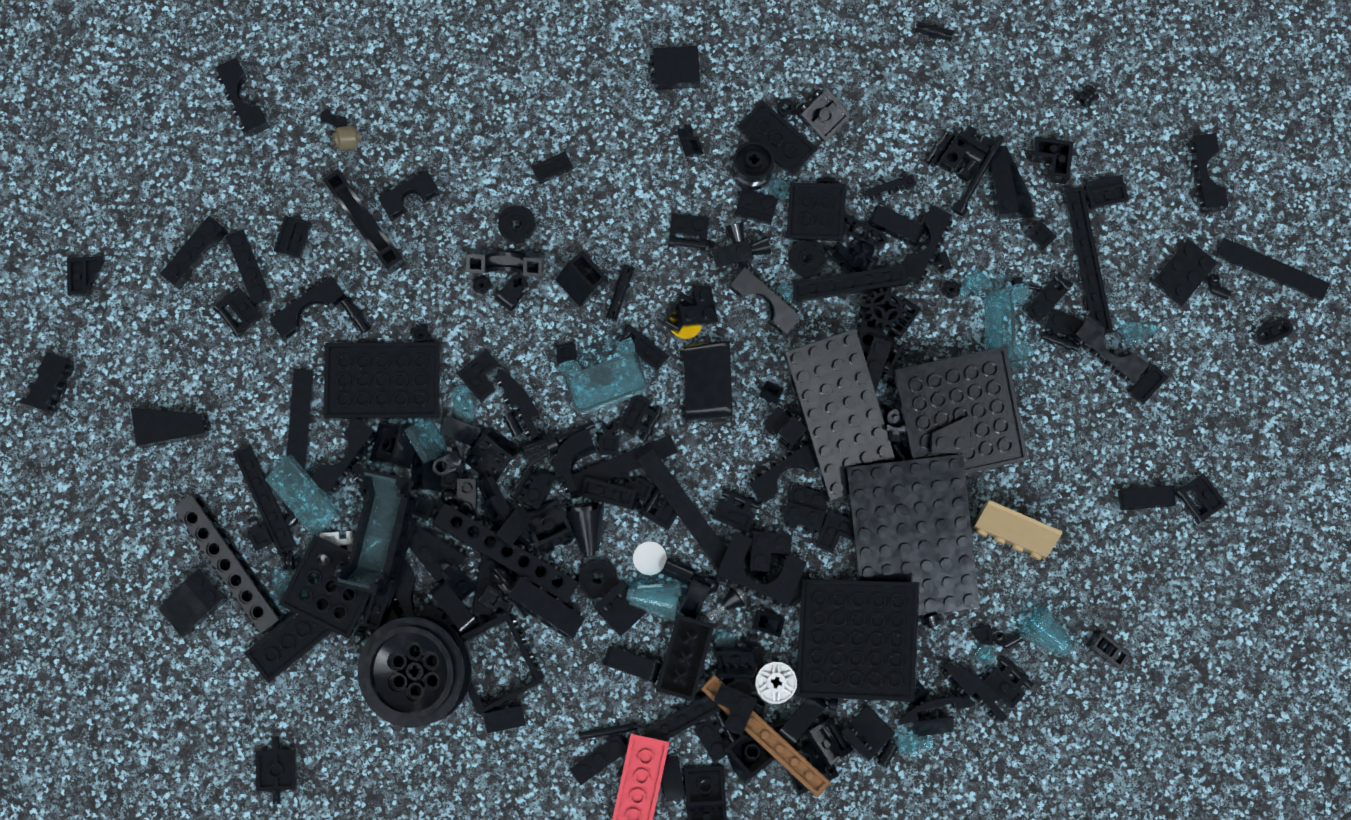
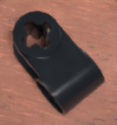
M520 274L513 275L497 294L495 301L511 312L528 289V282L525 277ZM515 282H521L523 285L521 287L516 286Z

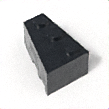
M47 352L36 372L39 374L35 383H30L28 388L31 391L27 398L21 399L20 403L33 410L53 416L60 407L59 400L67 389L66 382L68 377L73 374L74 363L69 359Z

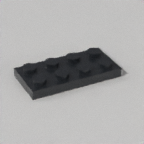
M761 101L737 126V130L751 142L756 141L768 146L774 154L775 163L792 178L818 150L817 147L764 101Z

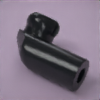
M1212 274L1207 280L1210 292L1213 295L1228 300L1231 291L1221 288L1219 283L1220 277L1217 274Z
M997 632L994 635V642L1006 649L1023 641L1019 632L1011 637L1004 635L1002 632Z

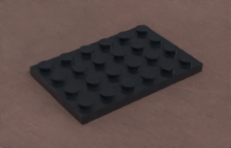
M440 342L325 343L324 419H440Z

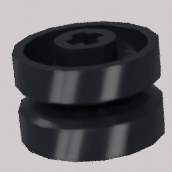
M756 141L740 145L735 151L731 169L732 177L736 184L747 190H759L765 187L770 182L775 164L773 152L765 144Z

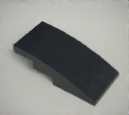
M724 766L684 768L687 820H727Z

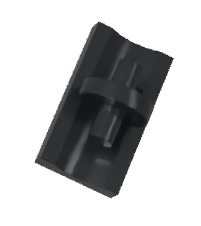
M892 409L888 412L887 420H884L886 431H888L889 441H901L902 432H906L902 413L899 409Z

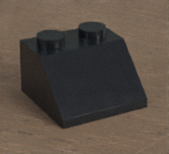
M379 424L369 461L397 468L410 469L420 432L399 425Z

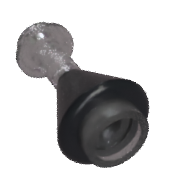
M731 587L722 604L713 611L707 610L705 616L711 623L717 622L716 617L724 611L744 607V601L747 598L742 591Z

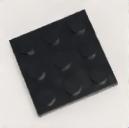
M790 183L787 240L844 241L847 185L833 183Z

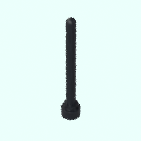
M1002 135L996 137L962 199L954 203L951 208L954 213L963 217L967 213V203L1003 142L1004 137Z

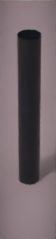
M637 722L578 733L579 739L583 740L635 731L638 728Z

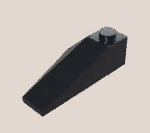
M1000 146L989 165L996 220L1034 217L1030 193L1007 146Z
M788 719L770 727L778 732ZM806 730L799 739H801L808 731ZM749 734L739 736L724 749L733 771L745 785L750 783L776 760Z

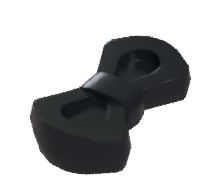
M329 109L324 110L320 115V120L323 124H330L335 126V128L347 126L346 117L337 118V116L332 115Z

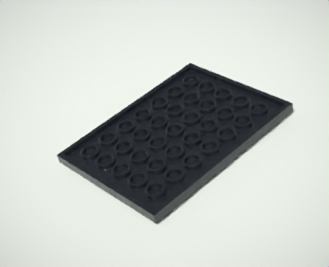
M961 453L846 467L859 581L919 582V616L935 614L936 612L945 613L980 609L964 455Z

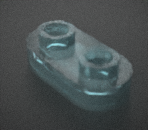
M459 385L452 392L455 415L458 420L470 423L475 418L472 393L467 386ZM459 392H465L464 397H458ZM463 410L468 411L467 416L461 415Z

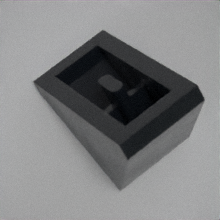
M757 609L751 630L781 638L785 618Z

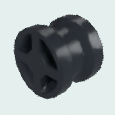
M1089 84L1084 87L1082 92L1076 94V99L1084 108H1089L1093 101H1097L1100 98L1095 88Z

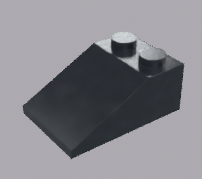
M198 569L158 609L179 635L184 638L226 603L228 599L204 570Z

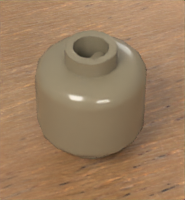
M352 125L337 127L335 132L332 133L334 147H337L340 151L355 150L358 142H361L360 131H356Z

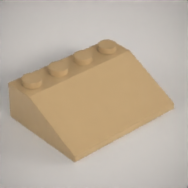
M991 500L987 501L980 508L972 527L978 535L983 537L989 535L994 538L995 542L1002 545L1005 543L1012 545L1013 550L1021 553L1026 551L1030 553V557L1036 560L1047 558L1062 535V531Z

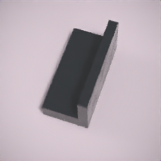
M426 450L414 452L411 476L414 486L411 490L441 491V475H437L433 471V463L435 459L443 456L442 453ZM442 461L436 464V468L439 471H442Z

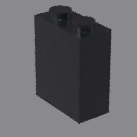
M698 46L653 48V55H650V66H654V73H651V84H655V90L700 88Z

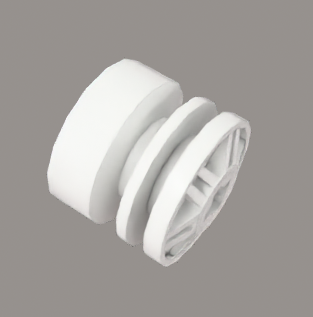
M782 662L766 664L759 670L755 678L757 695L769 704L786 702L793 696L797 688V679L794 671ZM777 677L781 686L773 688L774 685L771 683V680H775Z

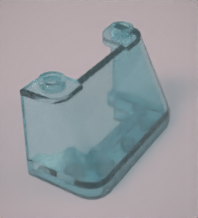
M1015 284L990 293L984 301L986 350L1006 346L1010 368H1025L1032 360V349L1029 343L1022 340L1016 341L1014 311L1018 303L1025 302L1029 297V284Z
M632 338L617 344L616 353L618 357L581 370L579 363L574 360L559 364L576 412L587 414L639 395L646 390V378Z

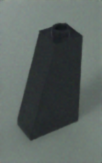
M131 408L136 446L141 449L209 436V430H211L209 419L202 414Z

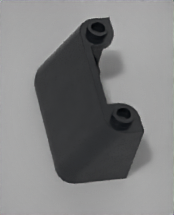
M730 341L683 346V350H680V362L684 361L685 406H682V418H686V423L732 422Z

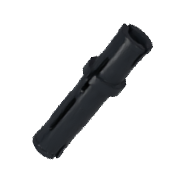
M623 264L620 278L616 281L617 286L607 316L605 317L608 320L612 317L611 321L617 322L627 289L631 286L630 280L635 270L633 266L629 267V265Z

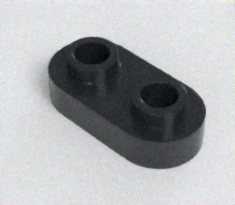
M1278 319L1258 328L1254 334L1255 340L1260 345H1269L1288 337L1293 331V325L1287 319ZM1279 326L1284 328V332L1279 331ZM1262 333H1264L1267 336L1266 339H1263L1261 337Z

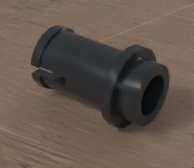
M511 412L503 416V422L507 424L514 438L524 433L516 419L517 415Z
M887 742L881 755L877 756V763L884 768H887L888 765L891 766L890 762L898 750V746Z

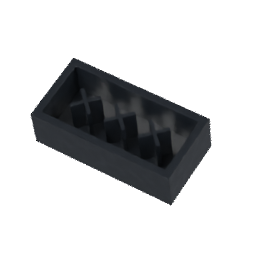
M677 614L656 692L694 702L715 625Z

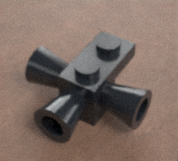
M744 222L725 226L733 244L711 249L716 268L738 263V269L749 267L753 270L749 261L753 259V255H771L767 236L751 244L749 240L744 241Z

